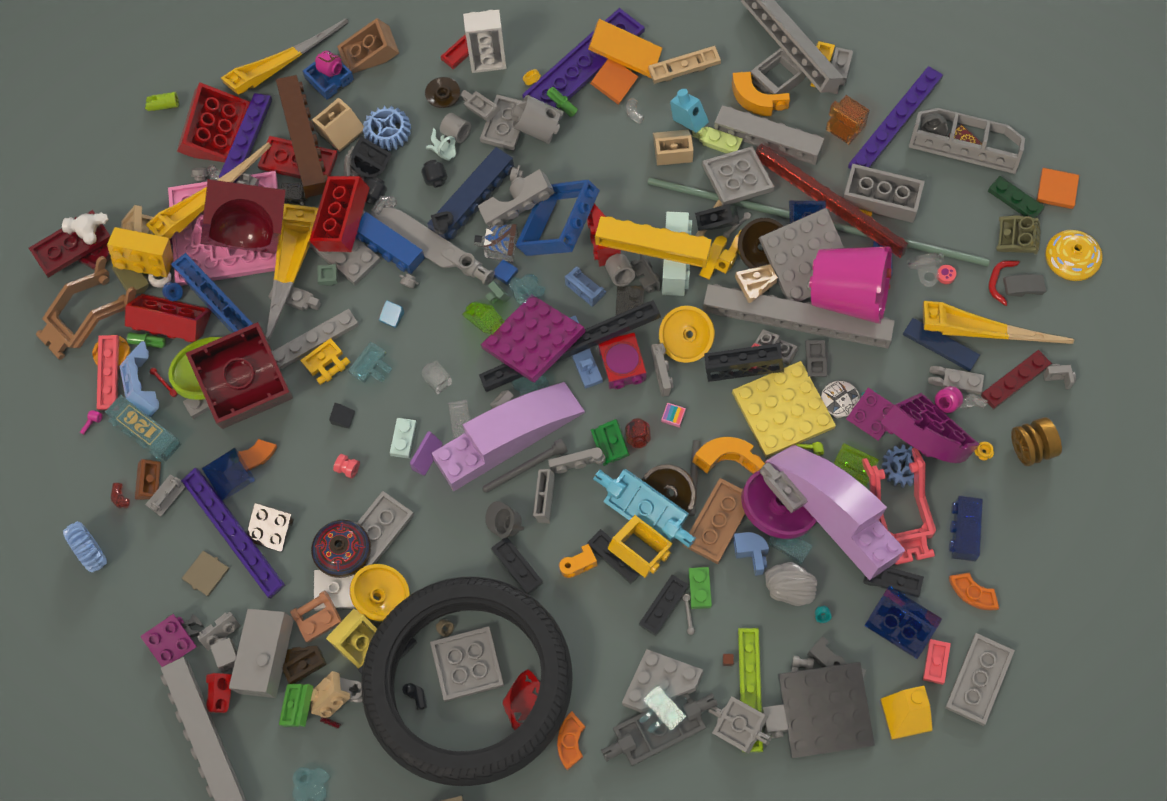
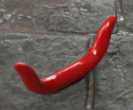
M1020 261L999 262L992 271L988 285L989 292L993 298L1004 306H1007V301L996 290L999 273L1005 267L1017 266Z

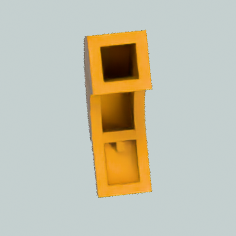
M751 72L733 73L732 89L738 103L747 111L760 116H772V110L782 111L789 108V93H761L752 84Z
M720 437L707 442L695 453L692 460L695 465L707 474L718 462L724 460L736 461L753 474L761 470L765 464L758 455L751 453L754 447L752 444L735 437Z

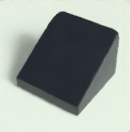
M334 403L329 421L332 425L350 429L355 410L339 403Z

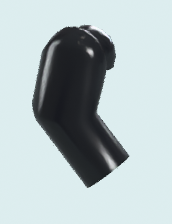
M413 683L405 684L402 687V692L405 695L415 699L417 710L427 708L424 690Z

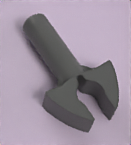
M193 614L191 619H183L184 623L182 626L190 637L198 636L199 631L192 630L190 626L197 624L204 627L202 622Z

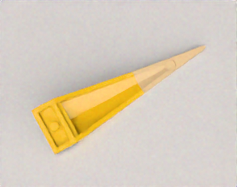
M266 143L233 170L219 178L218 181L234 182L271 147L270 143ZM207 187L159 212L146 226L155 235L171 239L176 231L180 233L204 210Z
M923 302L924 330L941 331L942 335L1074 343L1072 338L1003 324L963 311L943 302Z

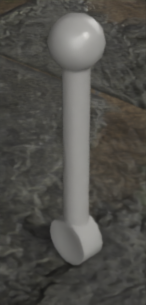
M749 212L744 213L743 218L739 221L740 224L734 225L728 232H724L723 236L728 239L738 226L751 218V214Z
M684 594L682 599L685 602L689 627L687 633L693 635L695 629L692 627L689 605L690 595Z

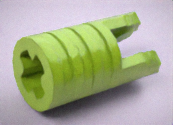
M176 92L146 97L145 109L147 111L179 107V99Z

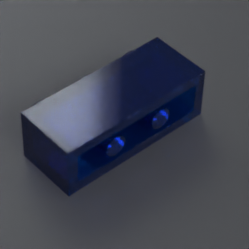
M958 496L957 500L952 502L951 514H954V521H951L950 532L953 533V540L949 542V551L952 552V559L976 562L980 556L983 499Z

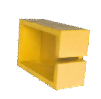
M114 227L107 243L113 267L167 278L172 267L171 264L174 262L170 240L167 237Z

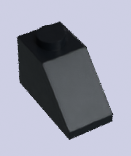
M731 204L695 213L698 231L722 229L740 224L737 207Z

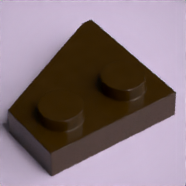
M318 646L292 647V649H287L282 669L288 683L295 684L327 664Z

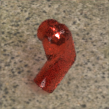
M113 483L111 501L117 508H128L130 500L124 498L121 494L123 484Z

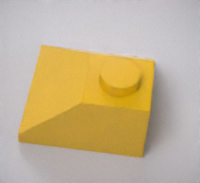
M925 686L902 690L880 699L892 740L933 730L931 708Z

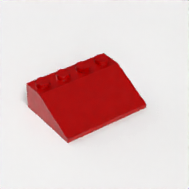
M199 82L194 91L177 152L193 158L225 162L250 101Z

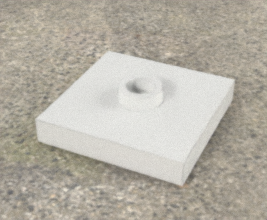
M314 570V599L325 590L336 609L355 608L349 592L354 575L345 578H334L320 570ZM322 603L319 606L315 607L314 610H322L326 606L324 603Z

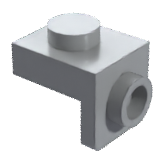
M1052 364L1047 367L1043 374L1045 381L1064 380L1066 389H1071L1076 382V374L1072 371L1071 365L1060 366V364Z

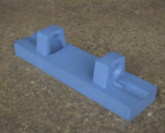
M576 315L570 317L572 320L579 323ZM590 348L572 355L585 389L603 383Z

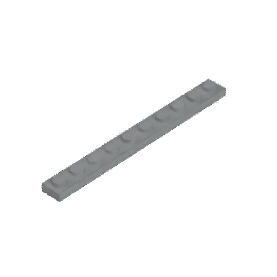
M347 309L275 349L272 353L279 369L281 370L308 355L328 339H337L358 327L359 324L351 311ZM186 399L183 401L193 419L210 410L206 399Z

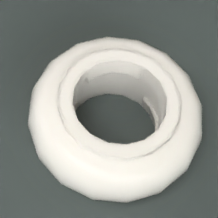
M169 272L167 278L164 277L160 280L155 279L156 276L149 274V283L154 287L162 288L171 281V273Z

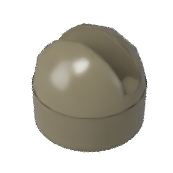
M441 619L436 624L437 632L443 637H447L453 632L454 625L447 619Z

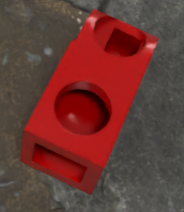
M212 673L206 675V683H208L206 707L208 712L226 713L228 711L231 697L229 685L232 674Z

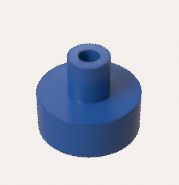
M168 282L164 285L162 293L166 299L177 301L182 297L183 289L178 283Z

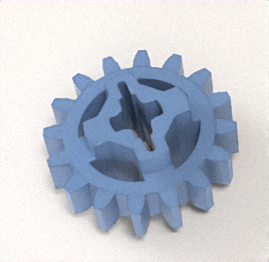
M902 445L901 449L894 446L893 451L889 449L886 453L887 455H884L882 459L884 462L881 468L885 469V475L889 476L888 482L894 480V486L901 483V487L904 488L905 484L908 483L911 487L914 481V473H911L909 463H912V460L914 462L912 446L908 449H905V445ZM905 461V468H903V470L900 471L901 464H903V462Z

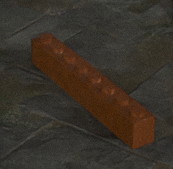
M297 75L276 79L305 197L322 195L328 177L327 174L323 175V172H325L324 162L319 161V158H322L319 147L316 148L315 146L318 144L316 134H312V131H315L313 121L308 120V118H311L309 107L305 108V105H308L306 95L301 93L304 92L302 81L298 82Z

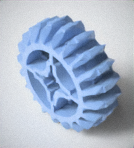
M384 105L381 110L377 107L376 112L371 111V116L366 115V121L363 123L365 139L384 150L387 149L389 152L391 148L397 150L398 145L403 147V141L408 142V136L411 134V124L404 111L401 112L399 108L394 110L392 105L387 109ZM396 123L401 125L400 129L396 128ZM375 128L378 129L379 132L377 135L374 133Z
M81 522L72 523L63 530V535L72 551L89 572L100 570L107 564V558Z

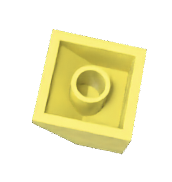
M353 609L326 639L359 669L364 664L366 652L377 628L363 614Z

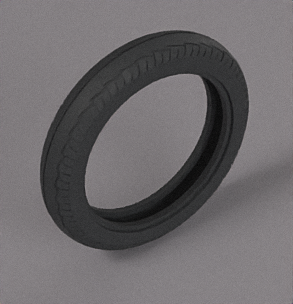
M458 577L430 584L405 598L386 616L376 630L366 652L362 669L361 690L363 707L369 726L377 741L387 754L406 770L426 780L444 785L475 786L487 784L506 778L527 766L546 749L555 737L570 703L573 681L572 663L566 640L558 624L550 613L532 596L513 585L490 578ZM461 611L488 612L501 616L515 624L534 645L541 666L538 696L528 717L505 739L489 747L473 751L446 750L428 744L417 737L402 721L394 694L396 668L404 649L411 639L432 621Z

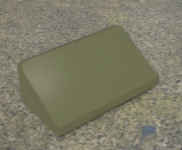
M112 266L113 271L126 291L130 287H134L136 294L145 293L149 283L143 273L118 269Z

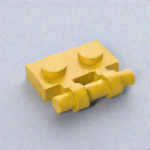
M331 338L300 360L312 376L318 372L321 374L316 379L319 385L326 381L329 382L332 376L339 371L345 370V367L351 363L347 357L341 361L338 359L343 353ZM333 362L335 365L326 371L325 367Z

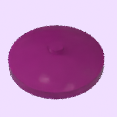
M760 470L751 475L743 487L741 502L746 516L753 525L770 536L781 539L798 538L808 533L817 521L804 506L791 513L766 484Z

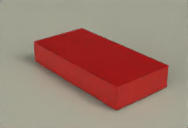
M466 35L461 37L441 55V60L453 70L469 56Z

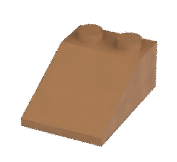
M378 18L337 46L343 64L352 74L386 63L399 54L389 25Z

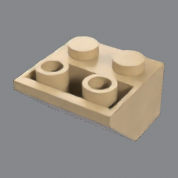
M337 98L312 119L316 132L339 152L363 133V124L352 109L340 98Z
M689 130L653 133L657 166L693 162V144Z

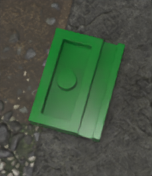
M617 419L600 425L596 429H591L596 447L600 448L606 457L603 463L604 466L610 462L613 463L630 456Z

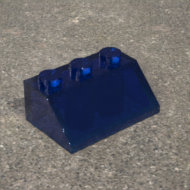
M889 586L864 626L918 659L938 628L942 618Z

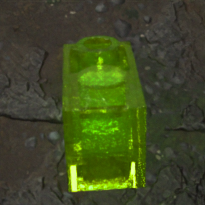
M475 301L470 303L462 314L482 332L491 335L505 322L492 305Z

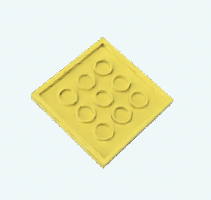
M801 361L785 367L784 372L771 373L732 390V394L765 458L836 427Z

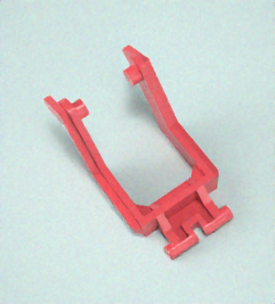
M912 448L914 462L909 463L911 473H914V497L923 525L919 529L896 534L891 533L905 549V552L895 565L912 562V554H915L917 560L935 556L934 550L928 549L927 539L933 537L936 528L925 496V462L916 448ZM864 458L862 459V464L869 477L870 492L881 501L880 480L885 479V472L883 469L878 470L877 466L871 467L868 459ZM882 514L879 521L888 530L884 515Z

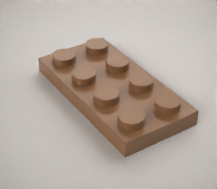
M719 478L689 534L696 537L695 541H692L693 544L690 548L684 544L683 546L718 564L745 516L741 502L743 489Z

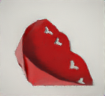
M528 669L520 673L503 699L505 712L514 730L522 724L517 722L514 713H522L518 721L525 720L537 699V696L532 692L536 688L538 694L540 688L539 680ZM526 675L528 676V679H530L532 682L525 681Z

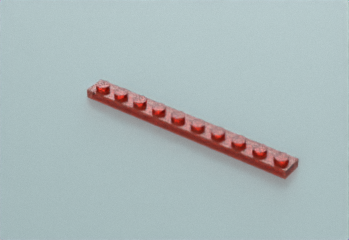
M762 143L757 147L756 154L763 165L881 246L891 247L892 253L897 257L901 258L905 254L908 243L902 237L897 236L887 227L876 222L872 217L860 211L859 208L847 202L843 197L838 196L828 187L816 181L815 178L804 173L799 167L794 166L784 157L779 156L771 148L766 147Z

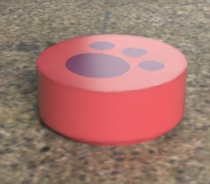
M943 265L938 269L937 279L942 284H951L955 280L956 270L954 267Z

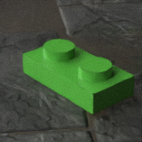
M709 567L689 568L691 609L711 608Z

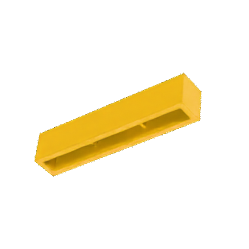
M609 216L600 217L595 235L596 245L706 268L712 240L704 236L689 235L686 232L670 231L667 228L659 229L648 224H635L629 220H616Z

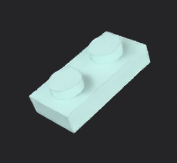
M397 418L390 456L410 459L417 425L416 420Z

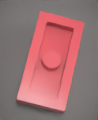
M933 639L929 640L923 674L924 681L942 685L945 683L951 643Z

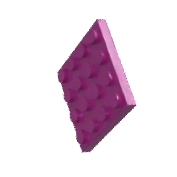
M531 295L481 344V347L535 383L586 330L584 326L534 295Z

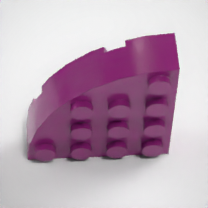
M922 393L895 404L880 422L888 433L897 435L903 441L921 451L926 457L931 456L950 463L966 461L980 445Z

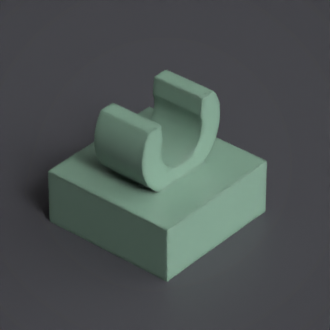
M336 264L317 265L319 285L332 286L338 284Z
M495 281L488 285L492 291L485 297L493 304L497 303L499 299L503 302H507L510 299V296Z

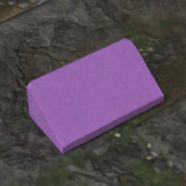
M430 431L427 432L410 461L412 470L423 476L426 475L434 461L432 452L442 447V442Z

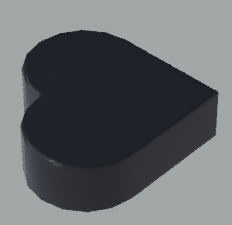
M445 211L431 215L435 232L440 235L447 233L449 226L454 222L452 213Z

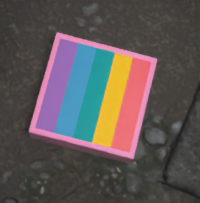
M667 403L661 422L680 428L686 408Z

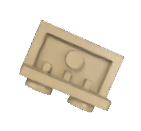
M332 671L313 689L310 701L311 714L329 718L351 698L350 693L341 691L339 673Z

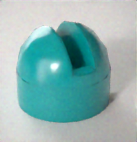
M818 606L815 609V619L817 622L826 623L831 620V611L827 606Z

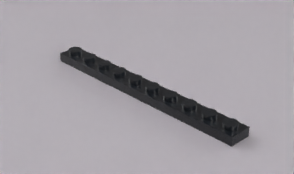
M654 300L586 328V332L556 362L661 318ZM504 363L479 374L485 391L488 392L519 379L523 375Z

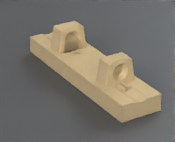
M712 46L649 65L648 70L653 83L656 84L662 81L667 82L673 78L695 71H703L706 68L721 64V59L716 47Z

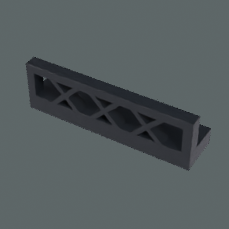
M780 343L704 353L708 382L784 372ZM779 363V366H770L771 364ZM712 372H720L719 374L711 375Z

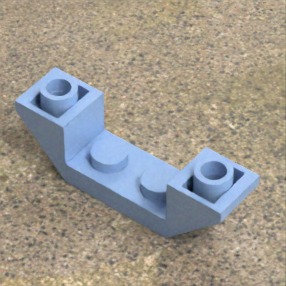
M141 341L122 362L120 371L126 400L145 416L151 417L159 409V400L156 398L155 391H141L138 367H141L149 357L144 341Z

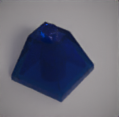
M236 448L231 449L202 468L222 501L255 481Z

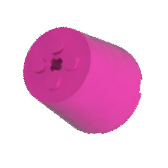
M891 247L819 249L816 259L813 261V276L810 277L809 281L812 306L881 324L880 318L883 319L890 283V278H886L887 268L891 269Z

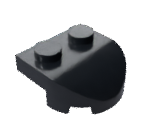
M360 136L350 154L349 161L352 169L357 174L365 178H371L372 176H379L385 170L392 154Z

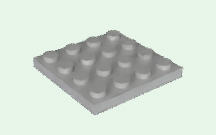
M827 208L759 237L768 261L778 277L777 281L785 299H794L797 302L811 297L809 281L810 277L813 276V261L816 259L819 249L844 248Z

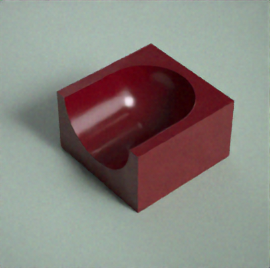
M208 179L200 244L275 254L281 236L286 190Z

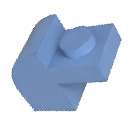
M752 532L734 534L733 543L736 559L752 557L755 576L763 575L764 568H767L766 556L762 555H768L769 551L765 539Z

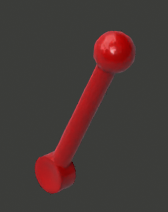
M150 369V374L157 377L170 391L172 397H176L178 393L157 373V369Z

